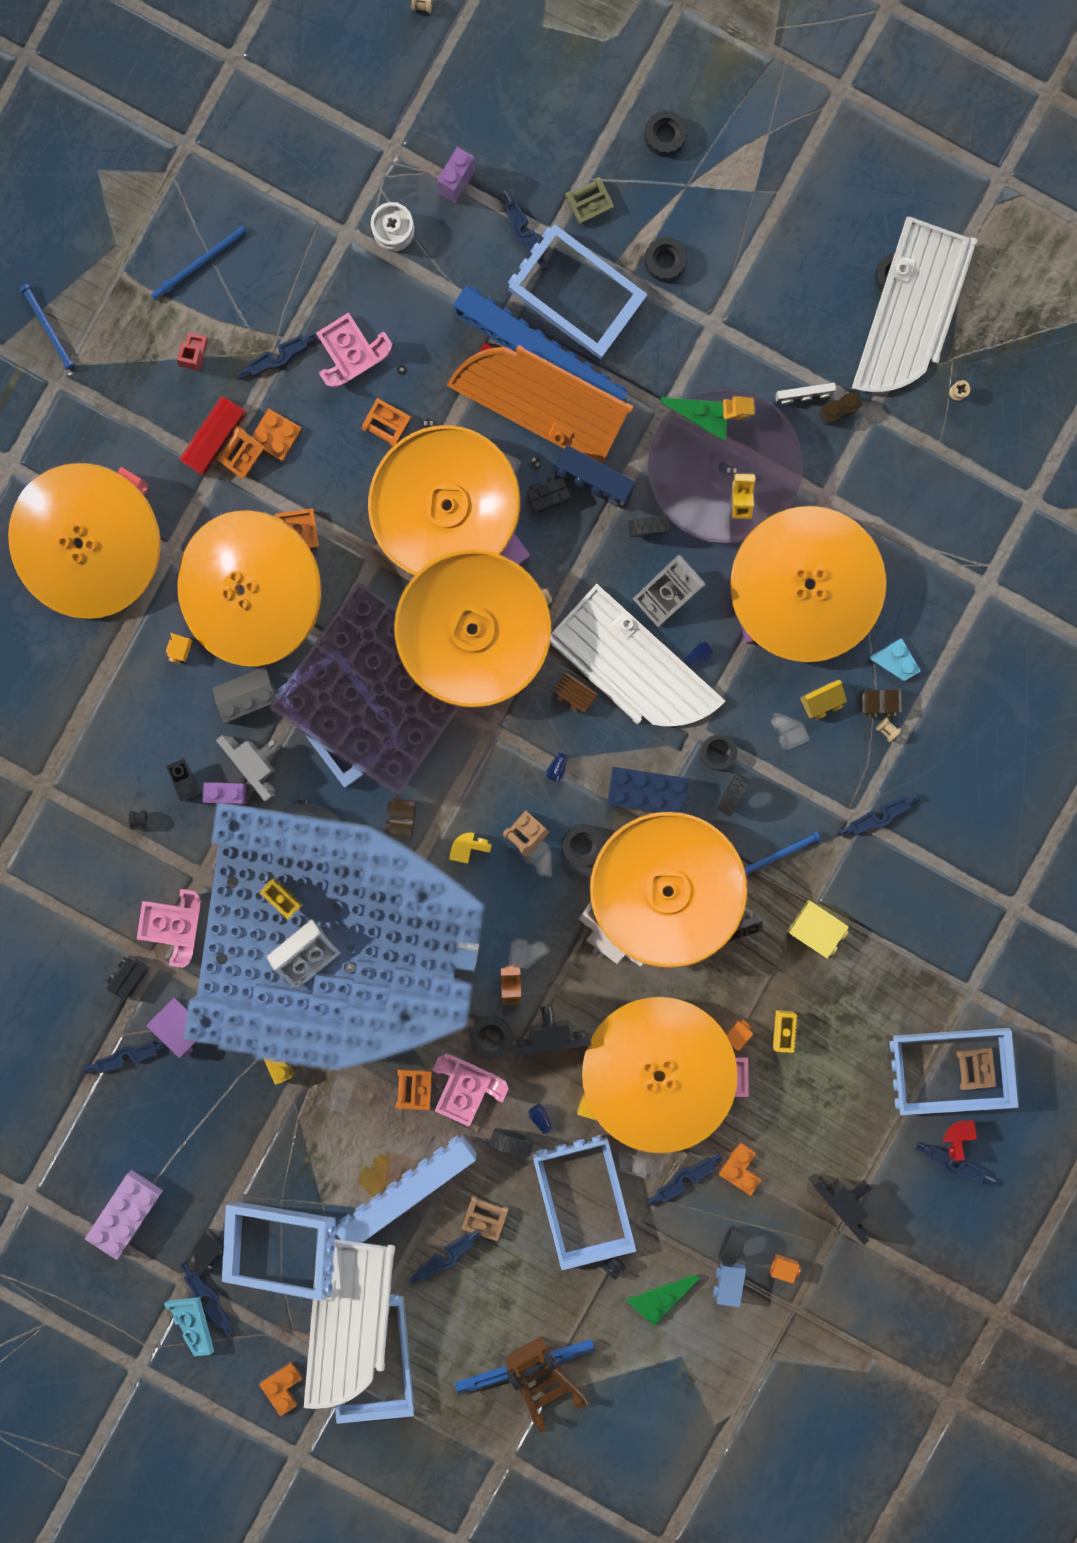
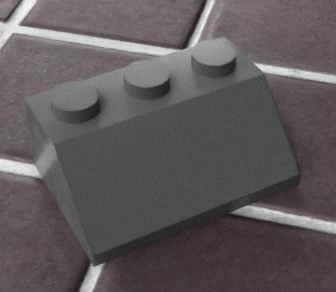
M266 666L212 688L223 723L227 724L280 702L276 697L277 692Z

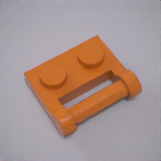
M377 398L361 429L384 439L393 447L399 442L411 416ZM373 419L396 431L394 436L372 425Z
M236 427L234 430L235 434L216 459L240 478L244 479L265 447L248 435L245 430ZM239 440H244L245 442L233 460H229L228 457Z
M398 1069V1101H396L395 1107L400 1109L430 1110L432 1071ZM407 1076L412 1077L411 1102L405 1101Z

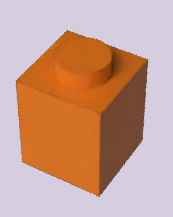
M736 1019L725 1034L731 1045L739 1051L753 1033L750 1030L752 1027L746 1021L742 1020L740 1022Z
M775 1254L769 1272L774 1278L794 1284L795 1278H799L801 1268L797 1260Z

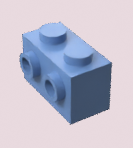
M721 1261L720 1267L717 1266L716 1278H718V1285H714L713 1297H715L717 1304L740 1307L746 1272L744 1264L735 1263L731 1265Z

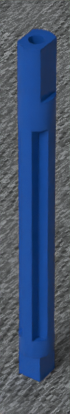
M592 1339L551 1351L559 1364L595 1352V1347ZM507 1366L455 1382L458 1395L509 1380Z

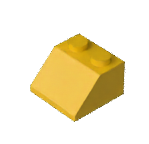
M840 680L800 697L809 718L815 717L816 720L826 716L825 712L830 709L834 712L843 708V703L847 702Z

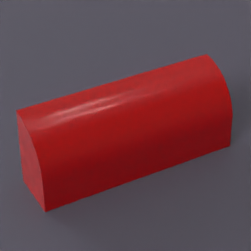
M221 396L179 460L204 477L247 413L227 398Z

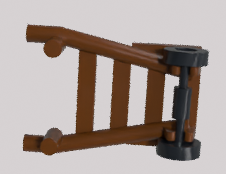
M541 1337L507 1355L509 1380L516 1391L520 1390L524 1395L532 1421L539 1432H543L546 1429L543 1415L538 1414L537 1409L568 1391L573 1393L572 1398L576 1409L588 1406L589 1402L582 1391L561 1372L560 1365ZM548 1372L553 1374L529 1388L528 1384ZM560 1381L563 1384L537 1400H533V1396Z

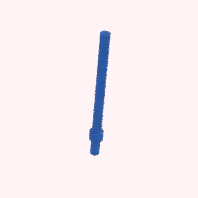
M240 227L172 279L164 281L160 288L150 294L154 301L166 292L170 293L174 290V286L247 232L244 227Z

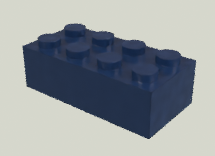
M568 445L565 446L555 465L557 476L563 477L564 480L568 478L573 480L574 485L581 489L585 487L590 489L591 494L598 498L605 497L608 499V503L614 507H623L635 483L634 480Z
M612 767L607 805L657 813L675 812L684 814L690 778Z

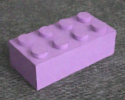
M131 1170L125 1176L85 1237V1240L117 1260L128 1246L163 1190Z

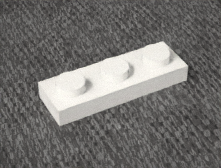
M835 383L777 391L775 394L776 402L790 404L796 399H801L803 402L812 400V397L820 396V399L829 398L836 391Z

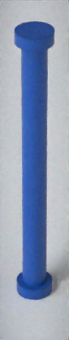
M30 284L23 285L19 290L21 293H24L63 361L64 369L69 370L75 366L74 361L70 360L34 297Z
M815 831L813 835L745 867V876L816 841L817 843L820 842L821 838L818 832Z

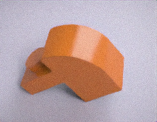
M515 966L501 968L502 1005L521 1004L520 968Z

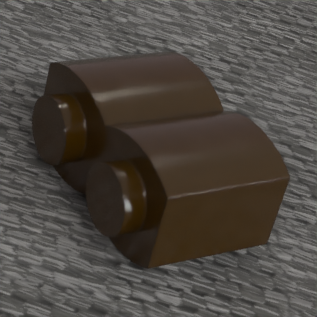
M851 392L842 396L840 400L826 403L818 413L824 425H831L841 417L853 415L862 406L857 392Z
M901 689L860 691L861 714H866V717H878V713H885V717L897 716V712H902Z
M392 798V802H388L387 813H390V821H386L385 832L389 833L388 837L413 838L416 810L415 800Z

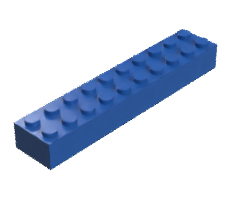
M465 286L454 302L453 310L455 315L503 347L516 352L517 347L520 345L525 350L625 403L628 395L625 392L626 388L618 383L615 385L610 382V378L604 373L598 374L593 370L594 367L589 363H582L577 360L578 357L570 351L566 353L561 349L562 346L554 340L548 341L541 331L537 329L533 331L529 328V324L522 319L518 321L512 317V312L506 308L500 309L496 306L497 303L489 297L485 299L476 288Z

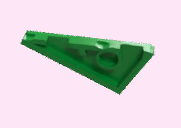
M661 397L660 402L670 410L676 411L683 418L718 437L719 440H726L727 419H724L723 402Z
M697 1274L689 1275L676 1282L663 1284L653 1290L649 1289L634 1297L630 1296L626 1300L654 1326L699 1280V1276Z

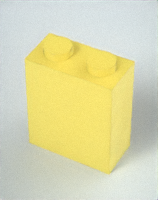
M807 900L787 932L828 958L835 954L838 948L836 946L840 940L843 941L847 936L849 926L810 900Z

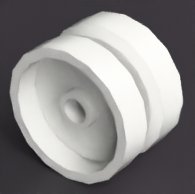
M388 202L380 205L371 217V229L375 241L381 248L397 252L405 249L411 243L415 228L411 213L405 206L399 203Z

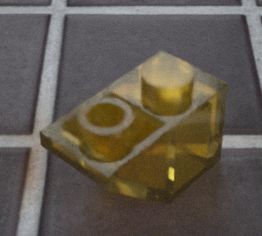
M388 1152L384 1155L380 1153L373 1160L374 1164L369 1168L365 1166L358 1173L360 1175L357 1180L358 1183L372 1198L387 1186L390 1160Z

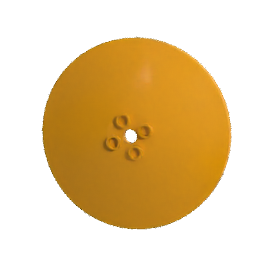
M458 426L428 427L403 438L381 460L369 490V520L374 536L384 553L396 565L413 575H416L435 559L453 552L480 550L501 555L512 539L519 519L520 491L518 481L510 462L503 452L484 436L470 429ZM447 500H450L452 502V508L448 511H445L443 509V503Z
M75 463L48 470L39 475L24 489L11 514L8 533L9 549L16 572L32 595L56 612L70 617L85 619L112 615L133 604L145 592L154 578L160 558V533L154 512L147 499L132 482L109 468L88 463ZM76 538L82 539V541H83V547H82V548L76 547V545H75V539H76Z
M806 506L791 508L779 512L760 523L740 546L731 572V599L736 616L746 633L768 652L784 659L799 662L828 660L855 647L875 625L881 613L886 594L884 563L870 535L848 516L822 507ZM809 578L815 581V587L812 590H808L805 587V581Z
M235 511L218 516L206 523L188 543L178 572V598L182 614L189 629L200 644L209 652L232 664L262 666L289 656L309 636L320 609L321 582L318 567L311 550L303 538L290 525L267 513ZM239 585L245 588L243 595H240L238 592Z
M464 550L453 552L427 564L412 578L405 588L395 616L396 645L403 665L410 676L432 696L459 706L480 707L492 705L520 692L540 670L550 644L551 620L541 589L521 566L504 556L488 551ZM471 623L475 624L478 628L477 633L474 635L467 632V626Z
M660 812L642 816L629 822L609 838L594 864L590 893L596 920L605 936L617 949L641 963L655 967L672 968L691 965L708 958L723 947L731 938L741 921L745 909L747 882L742 861L737 851L718 829L702 819L691 815ZM665 887H671L674 890V894L671 897L664 896L663 889Z
M648 997L638 999L618 1008L599 1025L591 1038V1045L587 1046L582 1071L583 1088L593 1115L600 1125L615 1139L640 1151L671 1153L700 1143L710 1136L723 1122L732 1106L736 1093L737 1064L731 1043L719 1024L705 1011L680 999ZM656 1071H663L665 1073L663 1081L655 1080L654 1074Z

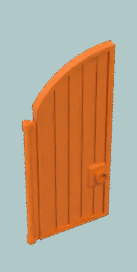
M520 345L517 347L516 352L507 347H496L471 356L460 365L447 384L451 389L562 448L568 445L602 464L627 414L633 408L632 405L626 404L525 350Z

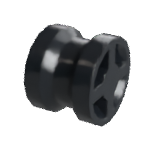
M146 810L129 812V826L131 830H135L137 827L142 829L148 828Z
M617 1257L610 1258V1261L602 1266L615 1280L619 1277L621 1271L626 1270V1266Z

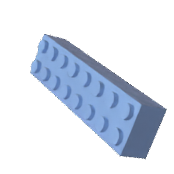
M456 1135L449 1140L448 1146L444 1149L441 1146L433 1152V1156L430 1159L424 1158L421 1160L415 1170L409 1169L398 1182L394 1180L386 1186L387 1189L383 1193L379 1191L374 1194L368 1204H360L351 1216L347 1214L341 1218L336 1231L340 1240L364 1242L476 1161L477 1153L465 1136L458 1137Z

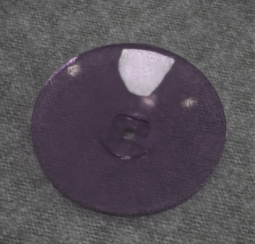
M715 388L686 398L713 402H723L724 399L733 400L735 396L754 398V415L744 420L727 419L725 441L719 440L718 437L710 432H706L700 426L693 424L676 411L671 410L658 426L648 455L649 483L653 496L665 516L669 517L675 526L685 533L713 543L742 542L760 523L779 512L788 510L797 496L802 479L803 461L801 447L788 419L776 406L765 398L736 388ZM725 463L728 467L735 466L737 469L736 474L755 475L752 519L732 518V485L735 475L731 476L728 473H721L718 469L719 464Z

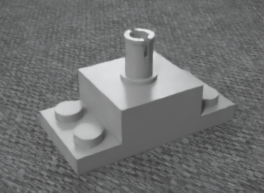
M678 555L633 600L659 627L699 591L705 583L685 560Z
M220 736L216 740L263 800L268 801L276 795L273 793L275 791L274 787L264 780L275 772L267 758L280 749L278 745H275L276 742L272 739L259 750L252 741H245L239 746L233 737Z

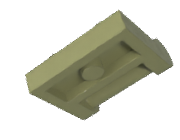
M600 177L582 188L565 193L566 200L579 225L614 209V205ZM595 189L599 190V193L576 203L575 199Z

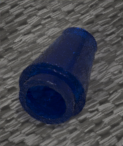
M706 641L700 642L685 657V660L692 667L711 658L714 651Z
M558 752L546 770V777L560 782L564 778L568 756Z
M537 1104L528 1110L529 1118L543 1134L552 1130L545 1107Z

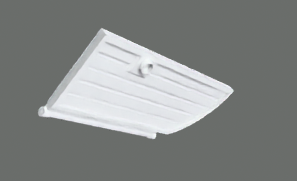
M906 217L852 389L866 392H883L901 388L922 376L927 370L930 359L931 362L938 364L978 239H969L968 237L915 218Z
M598 584L589 591L551 633L550 644L627 713L636 724L644 716L653 725H685L710 715L725 702L720 695Z
M334 1239L333 1291L331 1296L324 1300L313 1299L304 1408L320 1409L343 1404L359 1395L368 1387L374 1378V1368H377L378 1371H384L395 1246L389 1245L385 1247Z

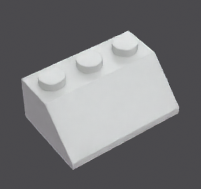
M311 919L270 953L267 959L274 971L297 990L341 954V952L326 933Z

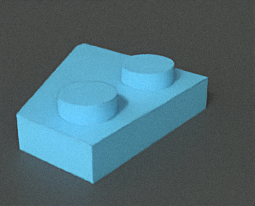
M902 638L869 657L871 661H874L902 681L920 672Z

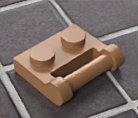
M527 811L519 817L511 828H507L503 832L504 838L513 842L520 849V853L523 856H529L549 834V831ZM521 832L530 841L525 844L516 835Z
M992 1048L957 1050L962 1081L960 1083L961 1090L996 1087ZM971 1056L975 1082H969L967 1057Z
M472 1195L462 1230L472 1233L479 1229L483 1237L498 1241L509 1207H500L479 1200L478 1197ZM475 1206L500 1214L499 1220L474 1212Z

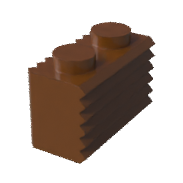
M566 672L553 690V693H555L554 698L562 703L567 701L571 704L570 708L578 714L581 711L585 713L597 695L592 689Z

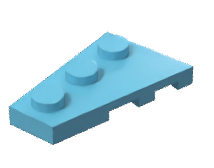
M200 1297L166 1301L164 1305L167 1310L170 1309L175 1324H179L184 1333L183 1338L193 1355H211L214 1352Z

